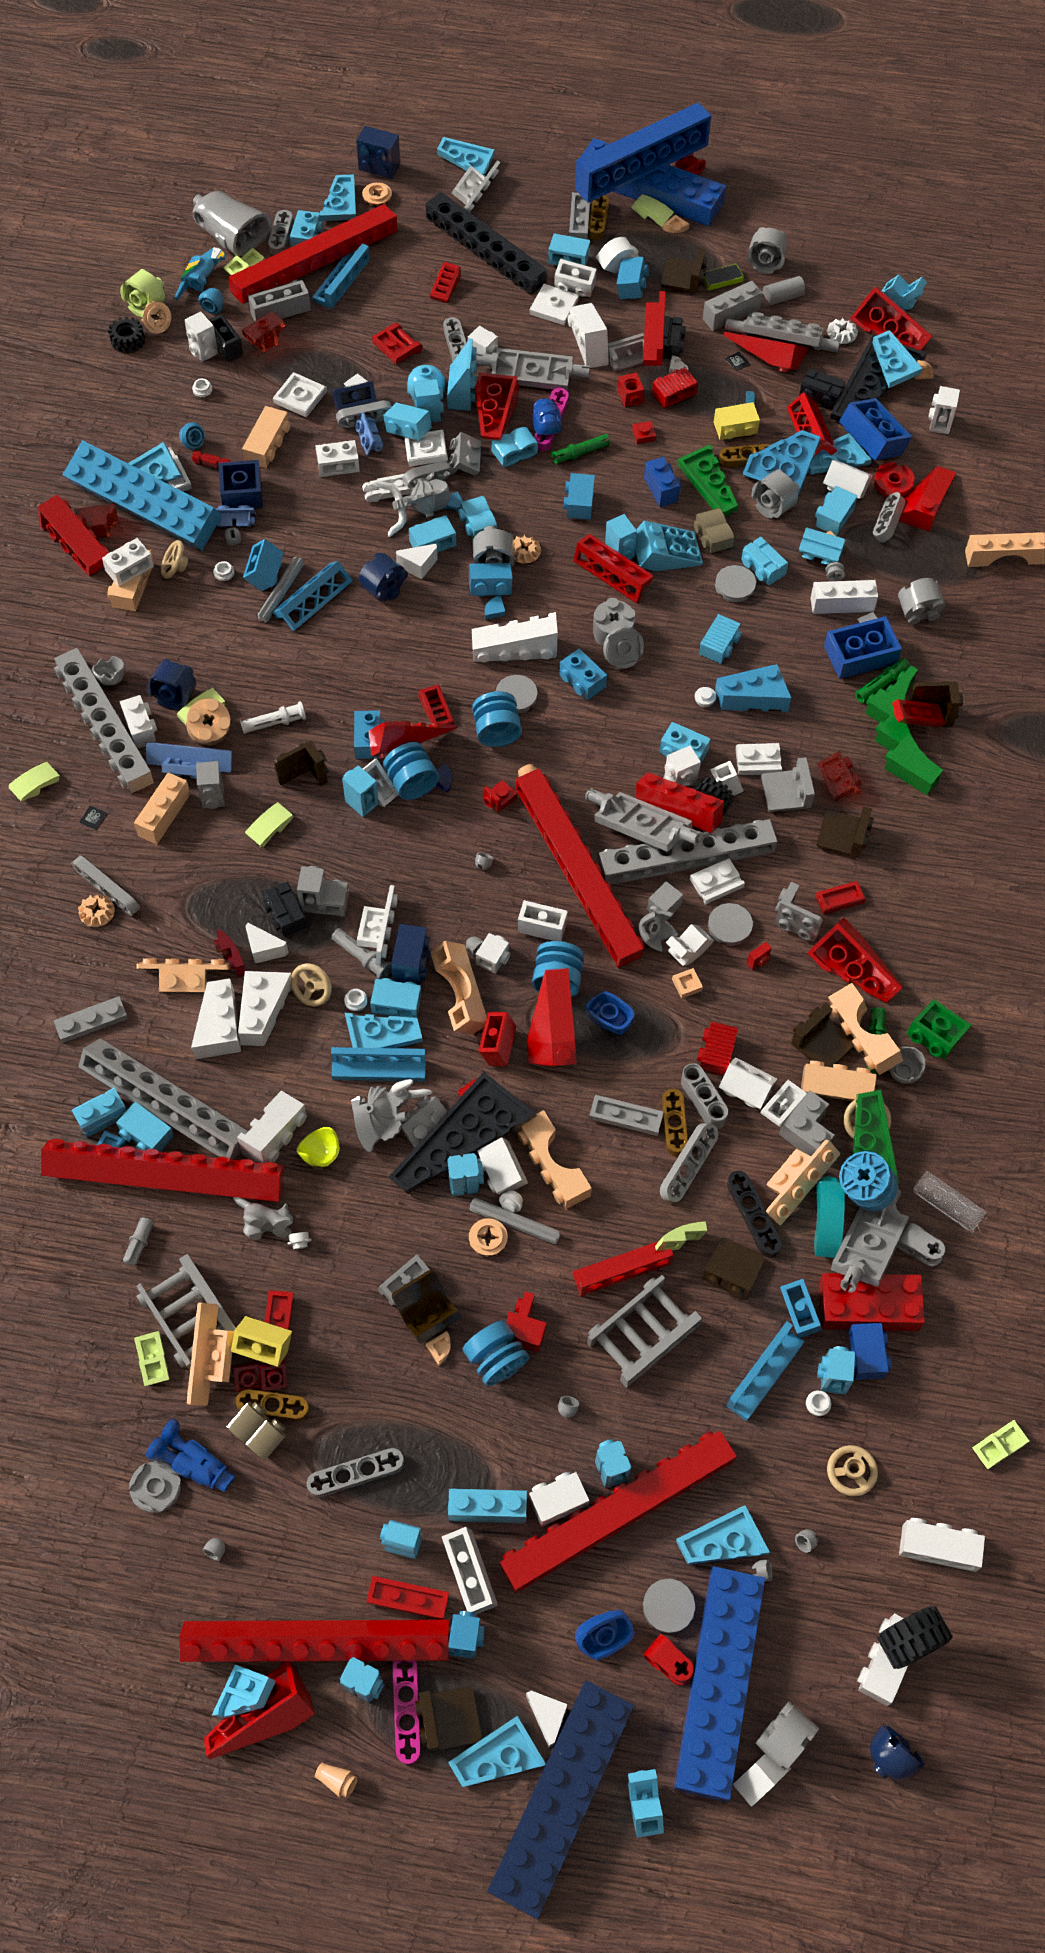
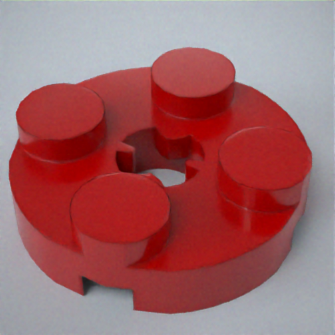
M887 462L879 466L873 482L876 490L885 499L895 492H899L904 497L912 490L915 477L908 466L903 464V467L896 465L897 462ZM890 478H893L894 480H898V481H897V482H892Z

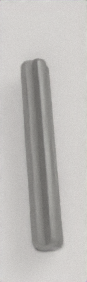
M293 558L258 613L260 621L265 623L269 621L273 614L272 612L278 607L303 567V559Z
M474 1198L470 1204V1211L495 1219L504 1225L552 1244H557L561 1232L478 1198Z

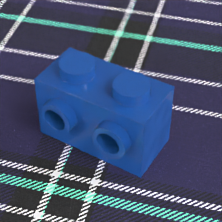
M664 457L645 462L644 479L659 507L678 502L681 484L679 479L675 478L671 464H668Z
M882 1323L852 1324L848 1334L850 1349L855 1352L854 1379H884L889 1372L888 1370H891L890 1355H886L885 1346L888 1345L887 1332L882 1329Z

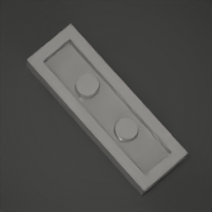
M572 192L569 236L587 239L590 202L587 203L579 193Z
M120 996L53 1021L61 1042L65 1043L127 1020L128 1017Z
M595 1095L589 1119L658 1136L663 1111Z

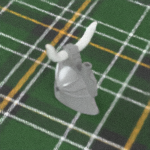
M419 478L416 480L417 485L413 488L411 495L403 498L395 485L374 480V484L377 487L389 490L394 495L393 508L394 511L398 510L399 520L389 530L388 537L401 530L405 525L407 518L406 508L408 506L425 514L426 518L434 516V511L444 509L450 499L447 483L438 479L425 481L424 478Z
M409 1079L394 1084L389 1092H387L386 1087H370L368 1103L366 1098L362 1099L361 1096L352 1099L351 1104L356 1132L365 1150L372 1152L375 1144L380 1139L385 1141L394 1139L395 1135L400 1133V1129L403 1126L402 1122L408 1121L407 1113H399V1109L409 1099L431 1095L433 1091L428 1089L408 1090V1087L413 1084V1080Z

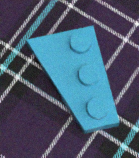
M446 137L442 138L437 148V155L466 171L472 166L483 176H485L495 155L494 149Z
M354 174L335 176L329 190V196L325 199L324 208L320 211L321 221L351 220L356 217Z
M890 330L873 338L872 343L888 388L921 374L922 367Z
M848 433L833 440L838 451L832 456L825 450L820 451L813 458L808 473L811 475L828 472L832 460L840 461L852 467L870 465L872 459Z
M164 442L128 463L163 482L183 478Z
M345 1013L353 1048H398L423 1042L417 1018L389 1016L388 1018L374 1017L371 1014L357 1016L353 1015V1013Z
M745 1505L676 1539L688 1565L769 1555L770 1553Z
M518 1716L448 1762L462 1787L546 1765Z

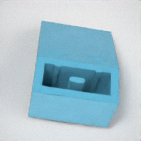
M473 339L468 340L450 365L447 409L471 410V403L475 402L476 391L473 389H475L477 376L475 375L477 372V362L473 360H476L477 347H473Z
M645 520L637 528L635 552L641 568L652 571H664L701 566L703 564L694 531Z

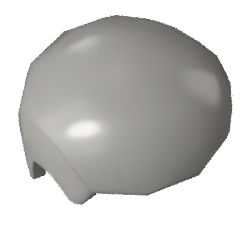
M112 656L109 661H104L101 658L96 665H93L91 672L98 684L114 686L123 679L125 663L116 656Z
M905 1046L900 1048L903 1061L889 1069V1073L893 1079L902 1084H912L923 1075L926 1059L923 1053L915 1047Z

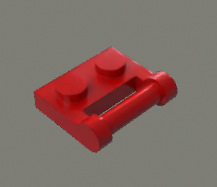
M397 322L372 336V343L396 365L412 354H419L423 348L422 344L414 341L402 330V326ZM396 336L400 337L408 346L401 342Z

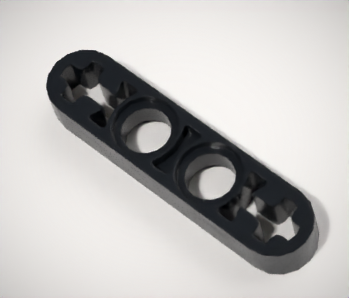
M739 1170L732 1172L728 1177L727 1187L761 1254L769 1258L775 1257L780 1252L782 1242L749 1176ZM735 1178H737L738 1181H742V1180H743L742 1189H743L744 1193H742L741 1195H740L741 1189H740L739 1185H738V1184H735V1185L733 1184ZM743 1199H753L756 1204L755 1207L751 1209L745 1208L742 1204ZM755 1219H762L766 1223V1227L758 1230L753 1226V1221ZM767 1233L769 1242L775 1243L774 1250H771L770 1247L765 1248L767 1240L764 1235Z

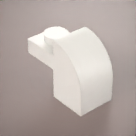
M618 237L605 244L596 256V259L604 270L617 274L622 258L640 256L638 255V250L625 237Z
M691 924L680 937L671 936L666 943L671 947L668 952L683 966H687L701 956L714 940L700 926Z

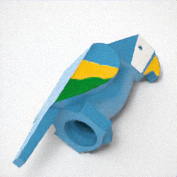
M213 247L202 256L196 255L191 258L181 277L180 286L174 296L175 300H178L184 291L191 287L193 290L203 292L204 285L207 283L206 278L210 276L214 267L226 258L221 249Z

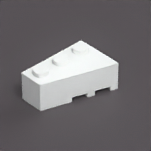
M589 303L570 307L568 324L569 327H572L585 365H590V368L609 365L607 328L593 304Z
M245 971L238 1030L241 1045L265 1046L276 1023L279 1011L283 1008L284 1001L292 989L291 973Z
M224 979L207 982L191 1046L195 1059L242 1052L238 1035L239 1026L235 993L231 980Z
M280 1091L264 1108L265 1114L260 1120L254 1119L250 1123L252 1128L246 1135L241 1132L237 1136L242 1155L253 1162H275L282 1146L287 1145L291 1141L293 1131L306 1120L305 1105L283 1091Z

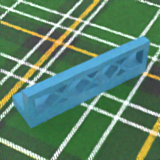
M361 244L357 251L344 256L312 296V301L333 309L370 261L369 246Z
M339 561L329 563L272 613L277 619L283 617L292 631H294L353 580ZM338 571L345 580L340 585L334 584V575ZM322 585L329 586L328 596L326 597L319 596ZM308 597L314 598V607L312 609H305V599ZM292 610L300 611L299 620L296 623L288 615Z
M331 1047L333 1061L332 1080L404 1081L411 1079L413 1081L425 1082V1049Z
M786 1321L729 1398L726 1407L745 1421H748L805 1342L791 1332L793 1325Z

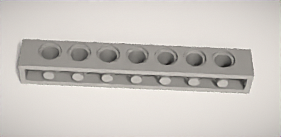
M78 648L55 657L56 667H54L57 677L59 679L63 678L65 681L63 686L67 694L72 693L73 695L71 699L77 710L81 709L83 712L80 714L86 725L90 724L92 727L90 732L95 741L99 739L101 743L99 747L102 754L109 756L110 760H108V763L113 772H118L119 776L117 778L122 788L127 787L130 794L153 784L154 781L150 769Z
M770 819L764 821L756 820L748 824H735L723 829L716 828L712 833L702 832V839L697 845L681 839L668 852L648 843L627 845L620 849H606L603 852H599L598 864L604 881H608L612 885L714 865L728 858L731 861L775 853L777 839Z
M101 1038L83 1048L78 1067L107 1086L115 1088L118 1093L132 1102H137L154 1116L217 1156L228 1157L230 1160H233L242 1153L237 1136L241 1132L245 1135L248 1131Z

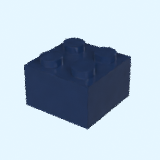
M364 126L356 140L359 170L392 179L400 166L399 135Z
M259 460L218 463L222 505L230 506V508H238L240 505H248L250 508L263 507Z
M399 925L391 963L392 976L395 982H413L421 985L422 980L426 981L428 971L426 963L430 961L432 951L430 947L431 937L427 936L426 927Z

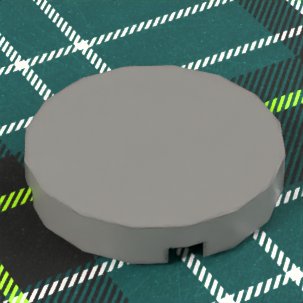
M727 566L721 569L716 576V592L719 595L721 594L723 599L727 601L743 602L755 592V575L743 566Z
M620 626L613 629L607 635L603 646L605 659L619 669H627L634 666L644 650L642 636L629 626Z
M507 676L496 687V691L508 692L516 698L518 714L530 710V707L536 704L538 696L536 685L525 676Z
M732 903L716 907L710 914L708 921V930L713 939L719 943H725L727 946L740 945L749 938L753 927L751 914L744 907Z
M160 1460L145 1463L132 1475L129 1483L131 1498L134 1504L142 1511L151 1514L162 1513L170 1509L177 1502L181 1493V1479L176 1472L172 1471V1466L169 1463Z
M662 1579L652 1584L645 1593L643 1600L644 1617L648 1624L656 1631L671 1634L678 1633L685 1629L693 1619L695 1611L694 1596L682 1582L674 1579Z

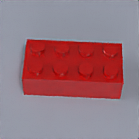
M822 1273L818 1283L822 1330H849L852 1324L882 1323L883 1331H920L925 1323L921 1275L884 1274L878 1287L859 1280L854 1292H848L850 1284L846 1291L841 1288L840 1283L845 1275L840 1273Z

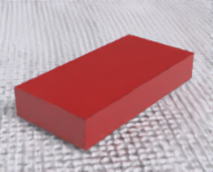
M858 881L819 891L815 895L823 915L863 904L866 900Z

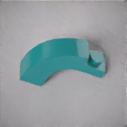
M826 1176L824 1178L821 1177L815 1185L817 1194V1222L814 1250L815 1256L835 1258L843 1238L845 1195L840 1179Z

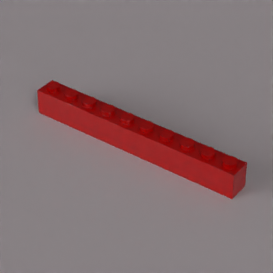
M385 204L229 276L230 292L242 304L249 302V295L283 286L357 251L361 244L368 246L397 232V215Z
M538 768L516 778L515 790L617 968L642 958L645 947L642 938L636 936L633 931L634 926L629 917L626 918L622 912L621 902L618 899L615 900L610 883L604 881L599 864L593 862L589 847L582 843L578 828L573 827L568 811L566 809L563 810L561 807L559 795L550 788L551 784L547 775H543Z
M62 1139L48 1140L41 1149V1176L276 1202H279L283 1193L284 1165H277L275 1162L256 1163L249 1159L238 1161L230 1160L228 1157L210 1158L203 1154L182 1155V1153L176 1151L164 1153L156 1149L136 1150L130 1146L118 1148L111 1147L109 1144L90 1145L83 1141L71 1143L64 1142Z
M720 1430L714 1434L712 1431L707 1432L699 1438L701 1442L694 1446L688 1444L678 1451L679 1455L672 1459L669 1456L662 1459L656 1464L657 1468L651 1472L647 1469L640 1472L634 1477L636 1481L629 1485L626 1482L620 1484L613 1489L614 1494L605 1498L603 1495L595 1499L591 1503L592 1507L584 1512L582 1509L575 1511L569 1516V1521L562 1525L560 1522H557L547 1529L548 1533L539 1538L536 1535L524 1543L525 1547L519 1551L512 1549L502 1556L503 1560L500 1561V1568L514 1593H519L734 1463L737 1456Z
M449 1620L184 1621L179 1636L180 1662L349 1661L353 1657L360 1661L449 1660Z

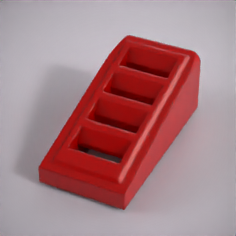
M447 262L443 263L430 293L431 299L448 303L461 278L460 266Z
M439 684L419 690L418 697L431 724L454 723ZM434 696H436V698H437V699L430 700V701H428V699H427V698H431V697H434ZM436 703L440 704L439 706L431 708L430 706ZM441 709L443 710L442 713L435 715L433 714V712ZM446 716L447 718L446 720L440 722L436 721V719L440 717Z

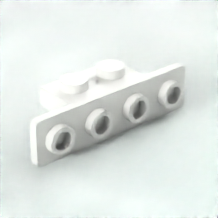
M498 160L486 177L470 166L452 191V194L465 204L464 209L468 212L474 207L472 202L477 203L482 196L481 189L485 192L491 183L488 179L491 178L493 180L499 172L497 167L500 162Z
M390 885L385 909L366 906L363 909L357 946L377 948L376 965H381L382 957L386 958L388 944H385V940L390 941L391 927H388V925L393 924L395 911L392 910V907L396 908L398 894H394V885Z

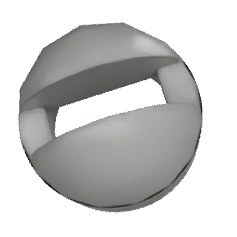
M228 528L225 531L226 543L234 546L241 542V533L237 528Z
M477 852L475 858L476 867L480 868L482 866V870H488L493 863L494 857L487 853Z
M475 936L468 938L466 941L467 951L472 956H476L483 941Z
M562 1396L558 1404L560 1415L565 1418L573 1417L578 1411L579 1401L571 1396Z
M810 1529L799 1532L795 1536L798 1548L805 1553L813 1550L818 1543V1538L815 1537L816 1533Z
M213 1538L206 1543L202 1551L209 1558L220 1561L225 1553V1544L221 1539Z
M757 1561L752 1566V1570H756L757 1574L753 1575L764 1577L765 1582L772 1581L770 1561Z

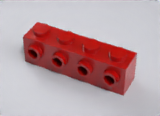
M648 772L636 784V799L692 821V826L712 833L722 823L723 800Z

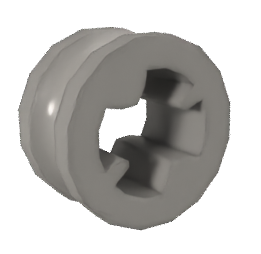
M839 562L827 565V579L829 581L842 580L845 577L844 565Z

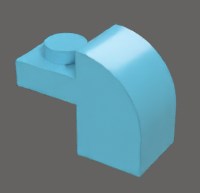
M899 274L888 281L882 291L901 308L909 310L913 308L917 299L924 293L923 288L927 281L921 277L909 285Z
M655 1769L629 1773L628 1792L637 1838L664 1833L663 1814L658 1796V1781Z

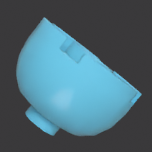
M420 365L412 370L408 376L407 392L412 396L413 401V382L437 379L438 387H442L443 396L445 395V378L437 367Z

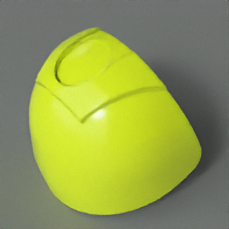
M330 1127L317 1129L300 1142L297 1147V1153L309 1165L321 1168L326 1167L339 1154L340 1147L337 1134Z

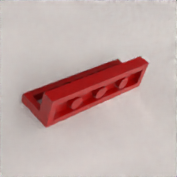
M660 291L659 303L646 302L643 366H662L665 291Z
M803 392L786 407L797 432L801 430L807 432L808 429H812V434L821 437L814 457L822 450H825L832 456L838 450L815 400ZM801 404L799 412H794V410ZM806 417L804 424L800 425L802 418Z
M591 534L577 542L573 559L575 563L635 603L641 600L643 589L653 581L654 575ZM581 553L586 555L589 562L581 558ZM597 563L603 567L604 572L599 570ZM612 574L618 576L621 583L615 581ZM629 585L637 589L636 594L630 590Z
M657 1241L572 1272L580 1296H584L671 1265L673 1252L671 1249L656 1251L655 1246L659 1242Z

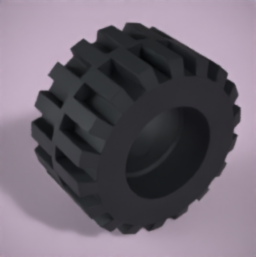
M928 1606L888 1627L879 1634L877 1640L893 1669H901L946 1645L953 1636L937 1607Z

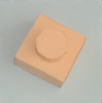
M694 968L672 977V981L681 999L698 993L703 989Z

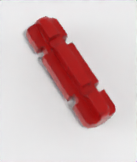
M194 451L192 455V462L198 464L202 462V465L219 468L218 463L230 462V459L223 457L220 459L219 456L207 453L203 455V452Z

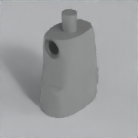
M218 190L208 193L204 197L197 194L193 199V204L195 205L193 218L195 222L217 239L220 247H223L228 252L231 251L237 256H244L251 248H257L270 233L271 219L266 213L237 201L224 192Z

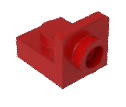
M503 780L491 789L487 786L483 789L485 805L488 808H493L497 813L517 798V793Z

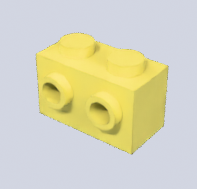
M754 402L715 409L714 425L720 440L758 434L760 419Z
M245 1316L235 1329L231 1352L278 1367L288 1353L292 1331Z

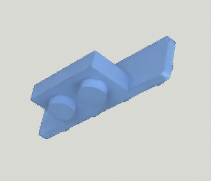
M151 742L146 744V763L161 765L162 772L170 773L175 776H181L182 774L190 775L191 778L197 779L196 763L212 761L219 762L221 772L232 771V751Z

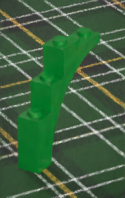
M911 665L906 672L902 671L896 679L897 682L894 685L891 684L886 691L880 688L876 694L872 693L866 701L868 706L865 714L879 722L875 730L877 732L875 742L889 750L885 756L887 761L884 769L928 796L940 781L943 769L933 763L919 749L910 734L907 723H899L897 721L892 705L897 699L905 700L906 693L915 681L918 669Z

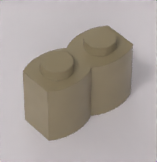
M720 508L696 515L694 529L696 533L700 534L704 548L713 553L733 547L734 535Z
M249 1401L227 1425V1428L265 1461L287 1436L284 1432L286 1428L277 1419L270 1420L265 1415L266 1409L258 1402L252 1404Z

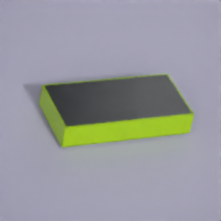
M733 264L705 272L703 282L709 291L743 282L744 276L738 265Z

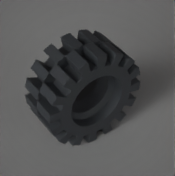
M120 317L118 322L114 320L113 324L109 325L108 333L111 345L114 349L116 348V351L120 352L122 350V353L126 354V351L132 353L133 349L136 352L138 347H143L145 335L143 326L138 319L135 321L133 317L130 320L128 317H125L122 320ZM128 333L132 334V335L126 336V337H123V336H122V335L128 334Z
M702 778L695 787L696 791L724 801L723 816L734 801V795H731L732 791L727 790L728 786L726 784L723 786L722 781L719 780L717 782L716 778Z

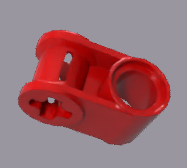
M694 153L675 162L676 168L696 175H700L706 165V161L695 157Z
M660 1634L643 1654L644 1658L674 1684L679 1686L686 1685L692 1678L694 1670L692 1662L667 1637ZM676 1666L678 1668L686 1667V1676L684 1674L676 1675Z

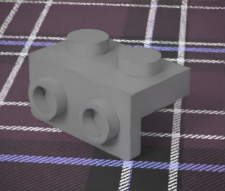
M460 432L450 442L449 449L451 453L448 464L453 469L452 474L460 469L476 476L480 472L481 441Z
M425 1096L416 1102L417 1107L411 1112L409 1110L406 1111L408 1121L402 1122L403 1126L400 1130L414 1148L447 1113V1110L437 1097Z

